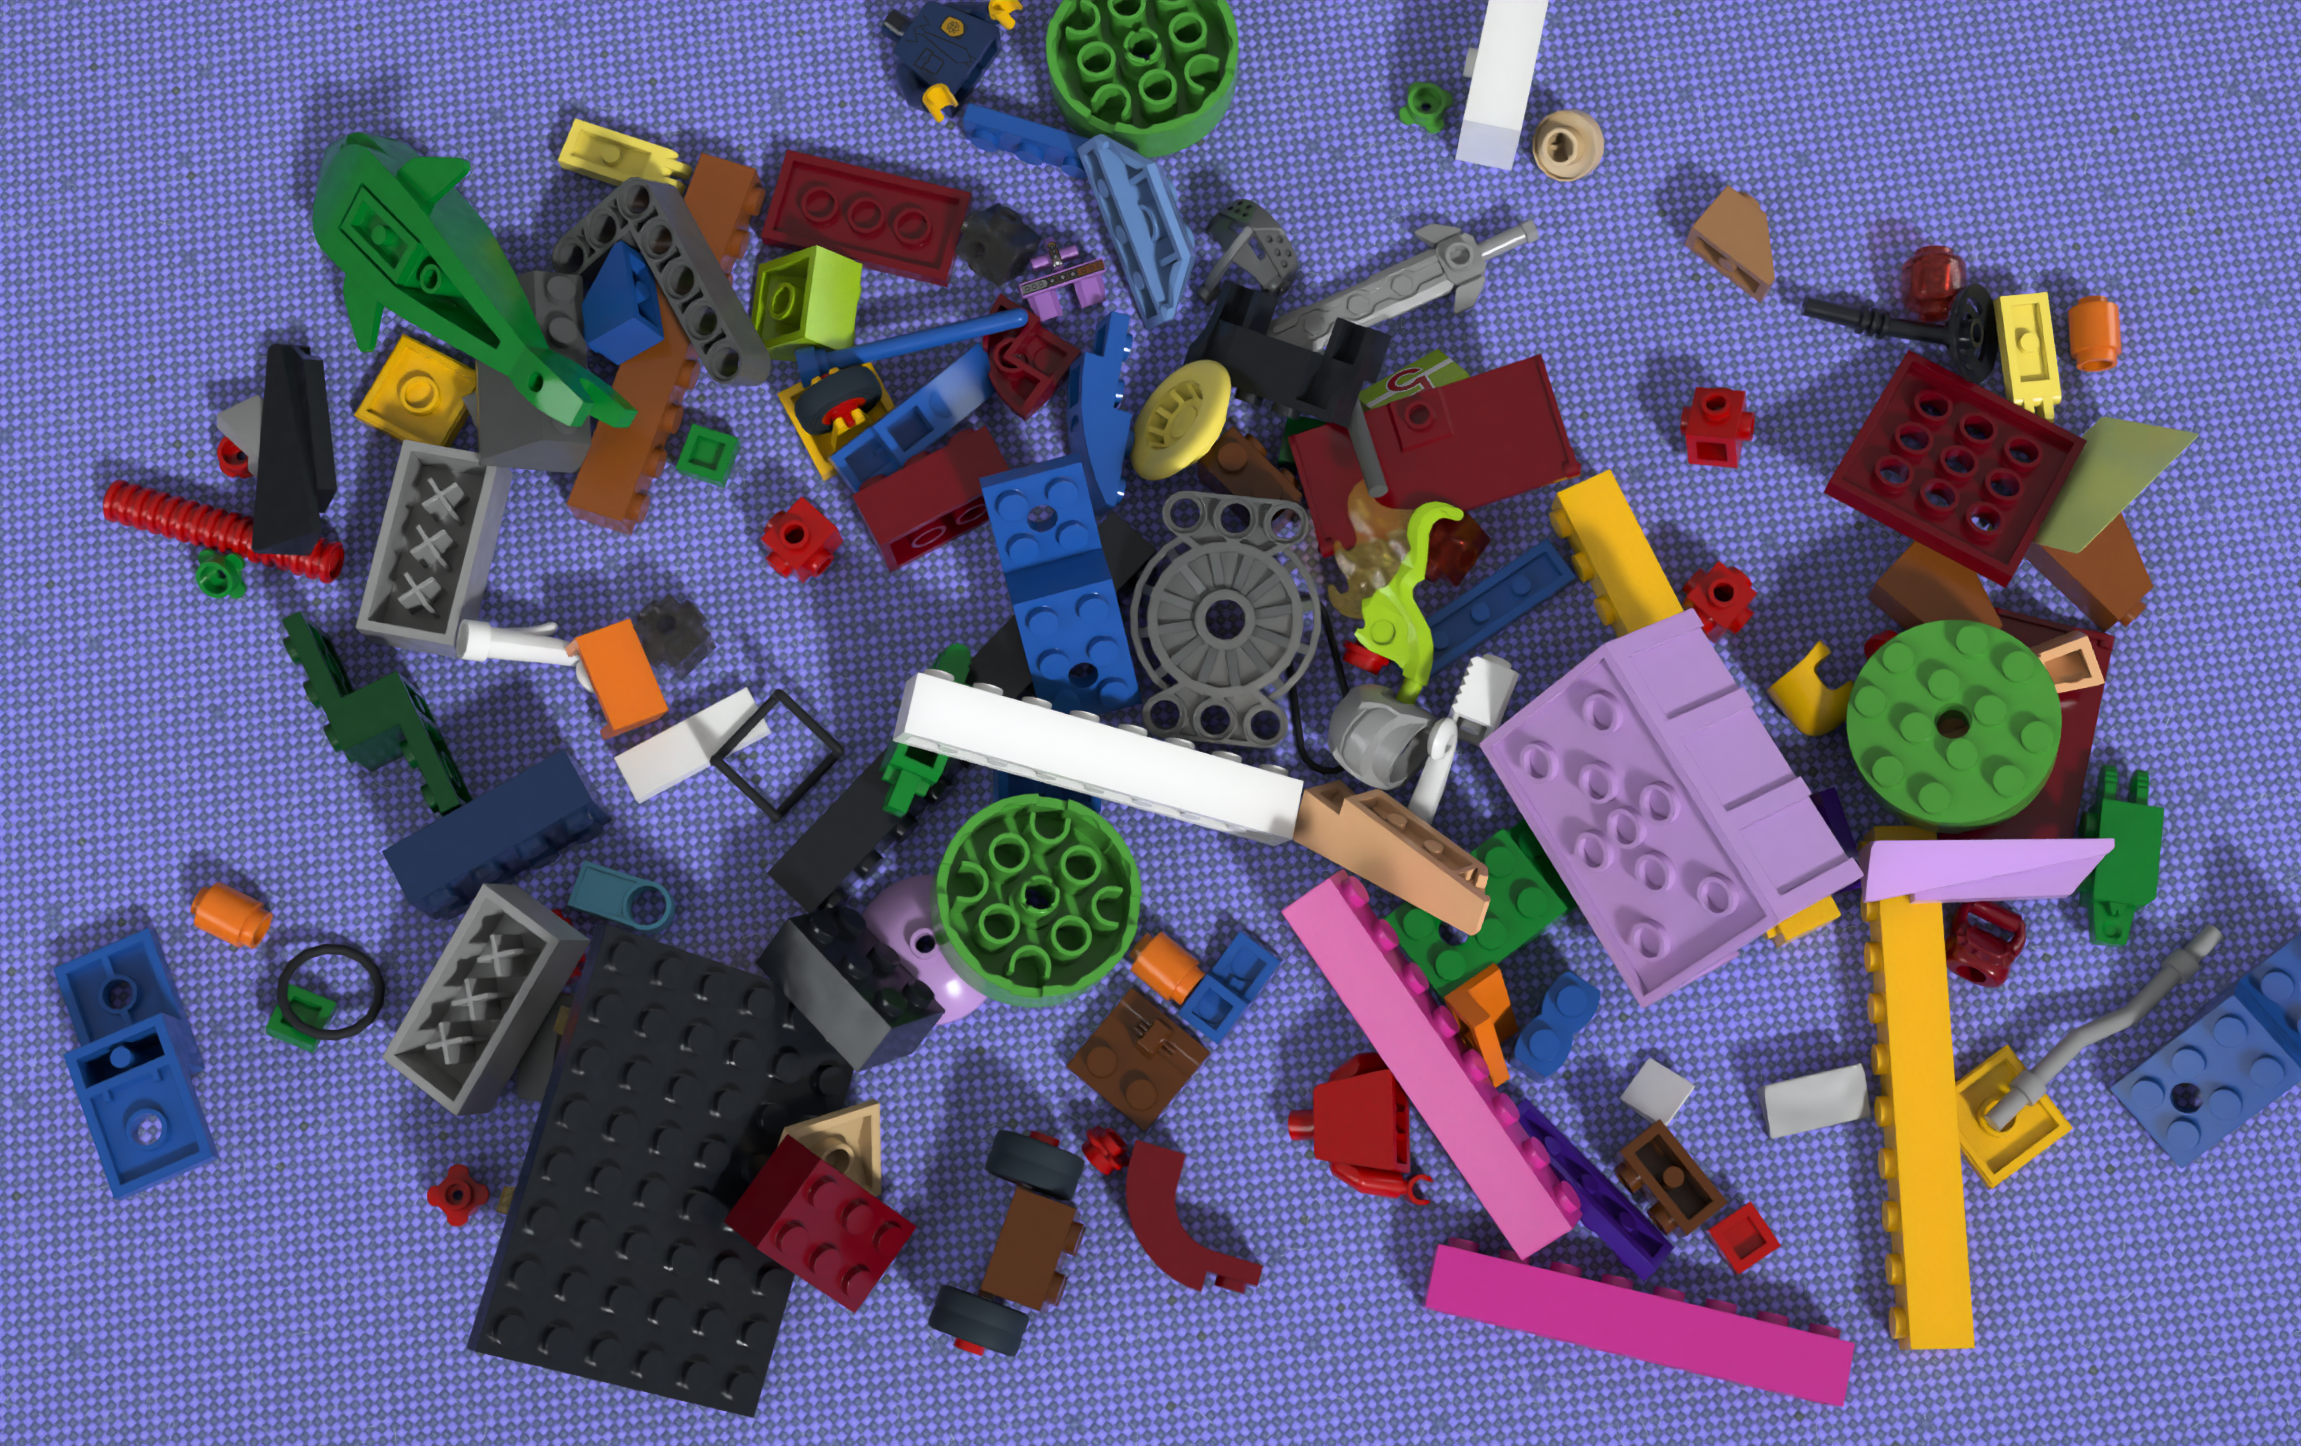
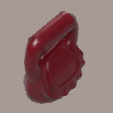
M1993 901L1962 902L1955 909L1951 923V934L1945 942L1946 967L1954 974L1976 985L1987 988L2002 986L2009 977L2013 961L2020 955L2026 942V924L2022 916ZM1968 913L1982 918L2014 934V936L2007 942L2002 937L1998 938L1978 928V925L1972 926L1967 920Z

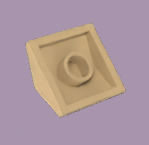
M872 1099L784 1127L779 1144L789 1134L873 1195H881L880 1103Z

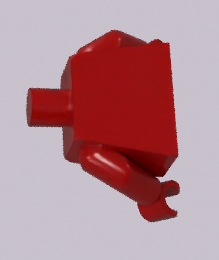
M1377 1051L1355 1054L1330 1073L1327 1083L1316 1085L1313 1090V1109L1291 1110L1289 1113L1288 1131L1293 1141L1314 1140L1315 1158L1327 1161L1332 1175L1362 1194L1397 1199L1402 1194L1408 1203L1414 1205H1427L1431 1202V1200L1417 1199L1412 1192V1187L1418 1180L1434 1182L1430 1176L1412 1174L1403 1179L1402 1174H1400L1410 1173L1409 1097Z

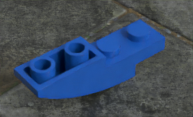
M1111 311L1096 325L1092 353L1084 352L1070 364L1067 386L1066 417L1071 454L1079 453L1094 516L1098 517L1119 505L1123 499L1126 489V477L1121 476L1124 459H1127L1131 453L1135 438L1134 431L1129 429L1132 413L1116 409L1121 402L1125 386L1124 380L1119 378L1121 365L1130 354L1133 336L1127 333L1130 316Z
M979 342L827 458L854 494L860 491L859 487L866 480L880 474H884L887 477L896 469L902 467L909 458L930 446L996 392L988 376V373L991 371L989 357L983 350L982 345Z

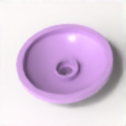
M927 874L909 877L890 885L873 899L862 917L866 921V927L879 941L896 951L900 957V963L916 979L924 982L931 988L935 1000L946 1010L934 1025L937 1026L957 1021L969 1015L982 1005L988 997L963 981L950 967L941 953L930 919V890L934 875ZM924 936H930L935 939V947L928 953H921L917 950V942Z

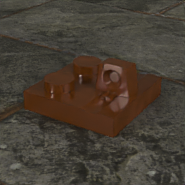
M1131 987L1066 1067L1140 1130L1146 1133L1210 1056V1052Z

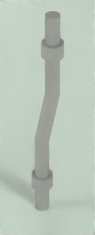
M2210 924L2206 925L2183 949L2176 948L2161 962L2163 969L2124 1007L2071 1030L2030 1071L2024 1069L2009 1083L2010 1091L1984 1115L1987 1123L1995 1130L2000 1131L2025 1105L2033 1106L2047 1092L2045 1086L2084 1047L2139 1023L2178 983L2186 984L2200 970L2198 963L2223 940L2222 933L2216 927Z

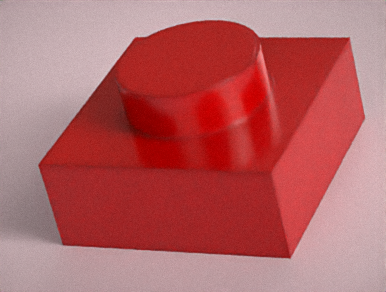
M1751 1201L1705 1231L1734 1275H1739L1781 1246Z

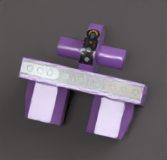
M1052 236L1043 239L1046 254L1030 258V263L1034 273L1050 267L1053 273L1017 286L1021 301L1027 299L1032 313L1040 317V321L1043 322L1063 315L1056 289L1073 284L1080 309L1106 301L1102 274L1107 271L1103 258L1064 269L1063 263L1080 258L1076 244L1058 249Z

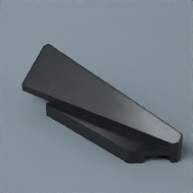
M275 343L268 348L251 545L253 552L258 554L310 556L322 534L319 513L326 512L337 491L324 364L319 356L311 355L310 346Z

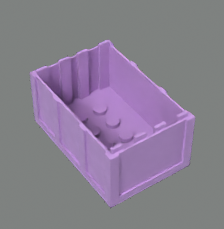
M1693 608L1604 643L1479 743L1485 756L1642 1009L1727 964L1740 955L1739 949L1776 925L1864 876L1854 858L1849 859L1811 801L1809 796L1812 793L1802 777L1795 776L1752 709V706L1755 704L1744 687H1738L1701 629L1704 624Z

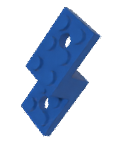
M1079 453L979 478L1036 697L1052 704L1051 710L1069 715L1070 711L1074 710L1100 715L1142 704L1112 576L1101 546ZM1048 505L1054 508L1052 516L1043 522H1034L1027 518L1029 512L1036 506ZM1079 663H1090L1095 666L1089 675L1082 678H1076L1069 674L1070 670Z
M150 928L144 929L53 968L81 1046L63 1054L113 1198L124 1200L219 1159V1154L190 1077L206 1068L156 931ZM121 982H128L132 988L130 1002L121 1009H114L110 1003L111 990ZM155 1115L162 1125L161 1135L154 1143L144 1145L138 1136L139 1125L145 1118Z
M2301 931L2200 1007L2194 1022L2112 1083L2110 1090L2181 1169L2301 1081ZM2180 1083L2194 1084L2202 1092L2203 1101L2194 1108L2180 1106L2174 1100L2172 1090Z

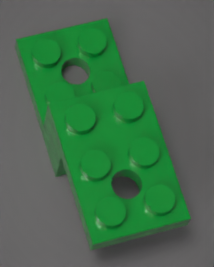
M1525 819L1507 832L1502 828L1469 853L1488 867L1485 895L1490 896V903L1481 930L1475 935H1468L1464 943L1456 946L1445 943L1439 935V925L1443 921L1407 901L1384 918L1396 932L1400 950L1410 962H1414L1421 968L1428 979L1429 987L1444 1005L1446 1004L1444 999L1446 995L1491 964H1499L1516 950L1520 952L1579 907Z

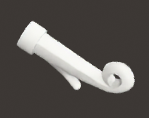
M469 619L462 620L456 639V653L459 659L484 662L486 658L573 666L576 667V675L582 687L595 694L580 656L576 655L569 658L565 648L570 642L547 637L556 632L558 625L555 622L533 627L497 628L491 627L489 622Z
M1450 717L1441 718L1431 729L1427 742L1429 757L1407 809L1429 825L1432 824L1438 804L1447 787L1446 781L1458 740L1456 723Z

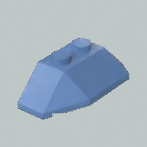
M1100 134L1077 148V151L1146 330H1150L1173 319L1197 259L1194 251V236L1190 227L1182 220L1176 204L1177 192L1175 186L1166 177L1162 165Z

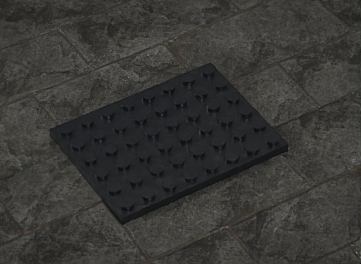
M597 923L468 1340L467 1349L754 1418L795 1274L756 1249L723 1221L777 1149L784 1127L843 1109L854 1068L772 980L608 924Z

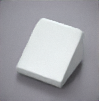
M1649 1057L1619 1100L1651 1124L1661 1119L1665 1126H1667L1693 1091L1695 1085Z

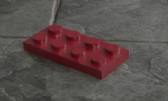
M787 150L761 233V239L763 244L795 252L818 245L863 264V268L948 288L973 202L972 193Z

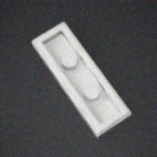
M747 687L614 757L635 800L639 804L711 766L709 763L711 756L759 709ZM763 718L726 757L771 734L772 732L765 719Z

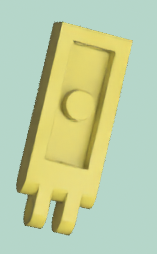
M576 118L558 158V162L563 169L615 186H620L631 177H641L674 185L681 196H683L686 186L682 182L670 178V176L689 180L693 172L689 165L677 161L679 155L671 149Z
M2048 292L2000 296L1993 301L2006 400L2034 414V407H2036L2038 416L2054 423L2053 405H2059L2061 402V387Z

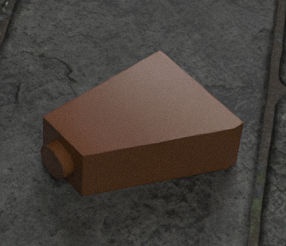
M2121 512L2079 553L2031 543L2024 555L2040 573L2104 633L2117 622L2127 627L2147 607L2141 599L2153 588V584Z
M1914 541L1879 578L1868 596L1872 603L1905 630L1940 620H1968L1984 623L2001 629L2003 626L1976 572L1917 541Z

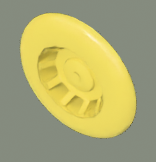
M1207 359L1186 364L1162 381L1147 399L1133 427L1135 438L1130 453L1132 467L1140 477L1151 481L1168 478L1182 469L1195 464L1213 446L1226 422L1231 394L1230 376L1222 364Z

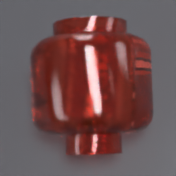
M1934 245L1919 248L1914 252V256L1910 257L1902 265L1903 306L1910 312L1919 314V319L1925 322L1947 320L1957 293L1966 285V263L1960 256L1954 254V250L1950 247Z

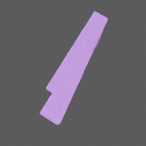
M2113 838L1871 841L1858 851L1860 869L1864 874L1861 877L1863 903L1909 895L1910 904L2066 898L2075 891L2104 856L2115 847V841Z

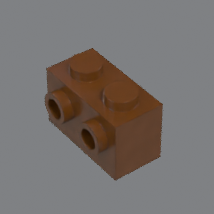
M1233 426L1197 461V477L1213 493L1287 500L1295 502L1300 506L1302 503V493L1300 492L1302 487L1296 477L1284 467L1277 470L1265 458L1267 452L1263 445L1253 435L1247 433L1243 436ZM1238 503L1227 506L1247 527L1249 526L1251 518L1245 506ZM1288 508L1277 511L1271 521L1274 533L1277 534L1297 513Z
M1661 1119L1649 1125L1611 1156L1618 1164L1613 1169L1617 1178L1632 1194L1637 1190L1640 1191L1652 1206L1647 1210L1648 1216L1666 1236L1673 1232L1677 1239L1688 1236L1728 1203Z

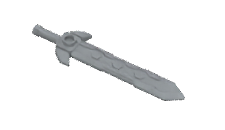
M1528 218L1519 222L1517 226L1476 244L1473 236L1467 233L1461 234L1460 228L1431 223L1416 230L1414 235L1433 249H1429L1373 274L1367 280L1307 307H1300L1272 320L1266 335L1317 353L1327 346L1337 317L1364 327H1370L1452 292L1453 289L1456 290L1454 315H1458L1474 307L1485 285L1486 261L1524 243L1529 244L1538 240V230L1533 220Z

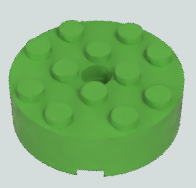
M1063 0L1056 10L1053 19H1050L1046 36V56L1054 101L1065 121L1080 136L1091 139L1094 136L1103 134L1147 158L1172 154L1195 144L1215 128L1223 118L1233 99L1237 85L1238 32L1233 13L1227 1ZM1146 54L1149 55V59L1145 60L1136 56Z
M1940 620L1918 625L1901 632L1882 645L1869 658L1861 669L1851 690L1846 722L1850 754L1856 772L1868 793L1880 806L1896 818L1920 829L1937 833L1960 834L1965 831L1978 830L1992 825L1996 826L2005 822L2027 807L2046 784L2056 761L2061 737L2062 716L2059 696L2049 672L2040 659L2021 641L1996 627L1968 620ZM1960 718L1966 724L1968 732L1959 738H1947L1939 733L1938 726L1947 719Z
M1038 794L1012 796L990 804L977 812L959 829L951 840L937 866L930 890L929 906L932 930L941 953L950 967L963 981L979 993L998 1002L1017 1007L1036 1008L1058 1005L1075 999L1092 989L1122 959L1138 928L1140 897L1142 896L1141 882L1135 860L1127 844L1114 827L1095 811L1070 799L1064 801L1038 796ZM1025 890H1035L1041 893L1048 903V908L1036 909L1031 905L1028 906L1026 904Z

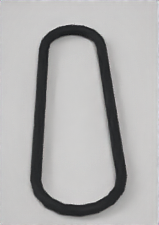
M1300 595L1301 601L1311 599L1310 595ZM1320 601L1321 616L1344 699L1349 689L1330 617L1325 605ZM1293 659L1286 668L1288 679L1294 673ZM1295 684L1290 689L1297 748L1302 761L1310 769L1321 774H1338L1346 771L1341 765L1323 767L1316 764L1308 756L1304 745L1297 687Z

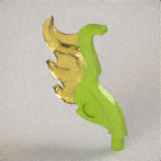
M1363 479L1353 488L1347 504L1348 516L1355 527L1356 545L1351 551H1346L1339 540L1334 543L1335 559L1340 570L1347 578L1349 590L1346 593L1340 594L1334 584L1328 585V595L1332 605L1341 614L1365 621L1364 628H1358L1354 635L1369 651L1391 659L1403 670L1402 675L1405 678L1395 700L1403 704L1415 705L1423 685L1428 686L1433 666L1434 643L1431 629L1414 600L1413 590L1419 582L1425 580L1429 535L1433 524L1442 518L1460 521L1463 519L1464 513L1457 507L1437 501L1425 503L1416 510L1384 507L1375 501L1373 497L1369 496Z

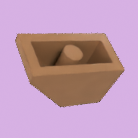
M1727 185L1691 227L1684 245L1761 303L1775 280L1767 214L1761 210L1759 203L1751 195L1742 191L1737 192Z

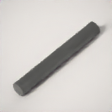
M1358 398L1347 429L1368 494L1373 498L1381 497L1387 493L1388 487Z

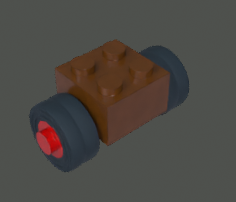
M999 1130L992 1144V1150L985 1163V1170L994 1176L1017 1184L1016 1191L977 1295L949 1285H942L938 1292L928 1325L935 1330L956 1337L953 1346L982 1357L985 1348L1015 1357L1018 1353L1022 1336L1027 1328L1029 1316L1026 1313L993 1302L992 1300L995 1301L996 1296L1044 1314H1046L1049 1304L1059 1306L1069 1278L1061 1273L1067 1254L1077 1256L1086 1231L1084 1224L1079 1222L1081 1214L1076 1208L1034 1194V1191L1065 1201H1071L1074 1196L1085 1160L1073 1153L1058 1148L1060 1140L1033 1130L1030 1131L1029 1137L1008 1130Z

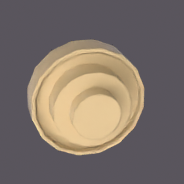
M1563 109L1547 115L1538 124L1533 136V155L1538 167L1547 176L1557 181L1571 182L1591 174L1599 165L1604 153V137L1599 124L1590 114L1579 109Z

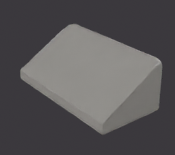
M1862 1063L1776 1082L1756 1089L1770 1140L1871 1116L1865 1071Z

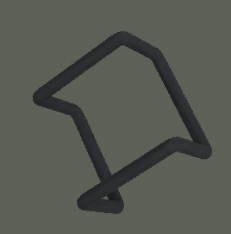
M776 689L735 734L711 756L709 763L721 771L770 818L772 823H778L824 773L844 755L845 750L782 689ZM780 701L822 740L832 752L775 809L723 759Z

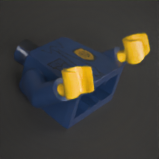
M1018 0L947 2L943 5L935 1H929L914 20L897 9L892 10L884 20L881 33L897 43L892 52L896 68L895 79L908 106L930 113L934 120L939 123L945 119L942 112L953 119L1002 50L999 28L995 25L1001 24L1007 30L1012 29L1015 26V20L1009 14L1014 10H1022L1023 5Z

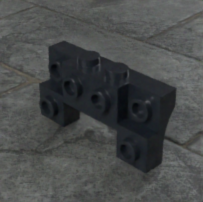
M1225 280L1212 316L1202 333L1189 346L1183 366L1205 359L1219 362L1227 369L1231 386L1236 388L1233 398L1259 407L1262 406L1265 398L1273 401L1270 411L1299 420L1301 412L1347 428L1364 380L1376 383L1392 336L1337 317L1324 355L1266 335L1279 298Z

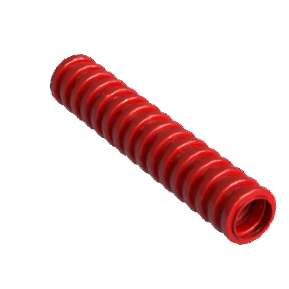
M122 479L115 480L109 486L103 499V514L109 522L119 521L123 526L133 525L137 530L143 531L147 529L151 534L155 535L162 533L168 539L176 537L182 543L190 541L196 547L204 545L206 549L210 548L214 551L219 549V552L224 555L235 552L243 559L248 558L252 563L256 564L262 561V564L269 568L276 565L280 571L286 572L291 570L297 576L305 573V576L311 580L318 579L319 577L320 581L325 584L332 583L338 577L344 563L345 553L342 543L335 540L329 543L325 537L321 536L310 556L255 553L251 548L254 517L245 516L243 518L240 513H228L224 508H216L214 510V507L210 504H202L200 506V503L196 500L186 501L182 496L176 495L172 497L168 492L164 491L157 493L154 488L147 487L143 489L140 484L132 483L129 485L127 481Z

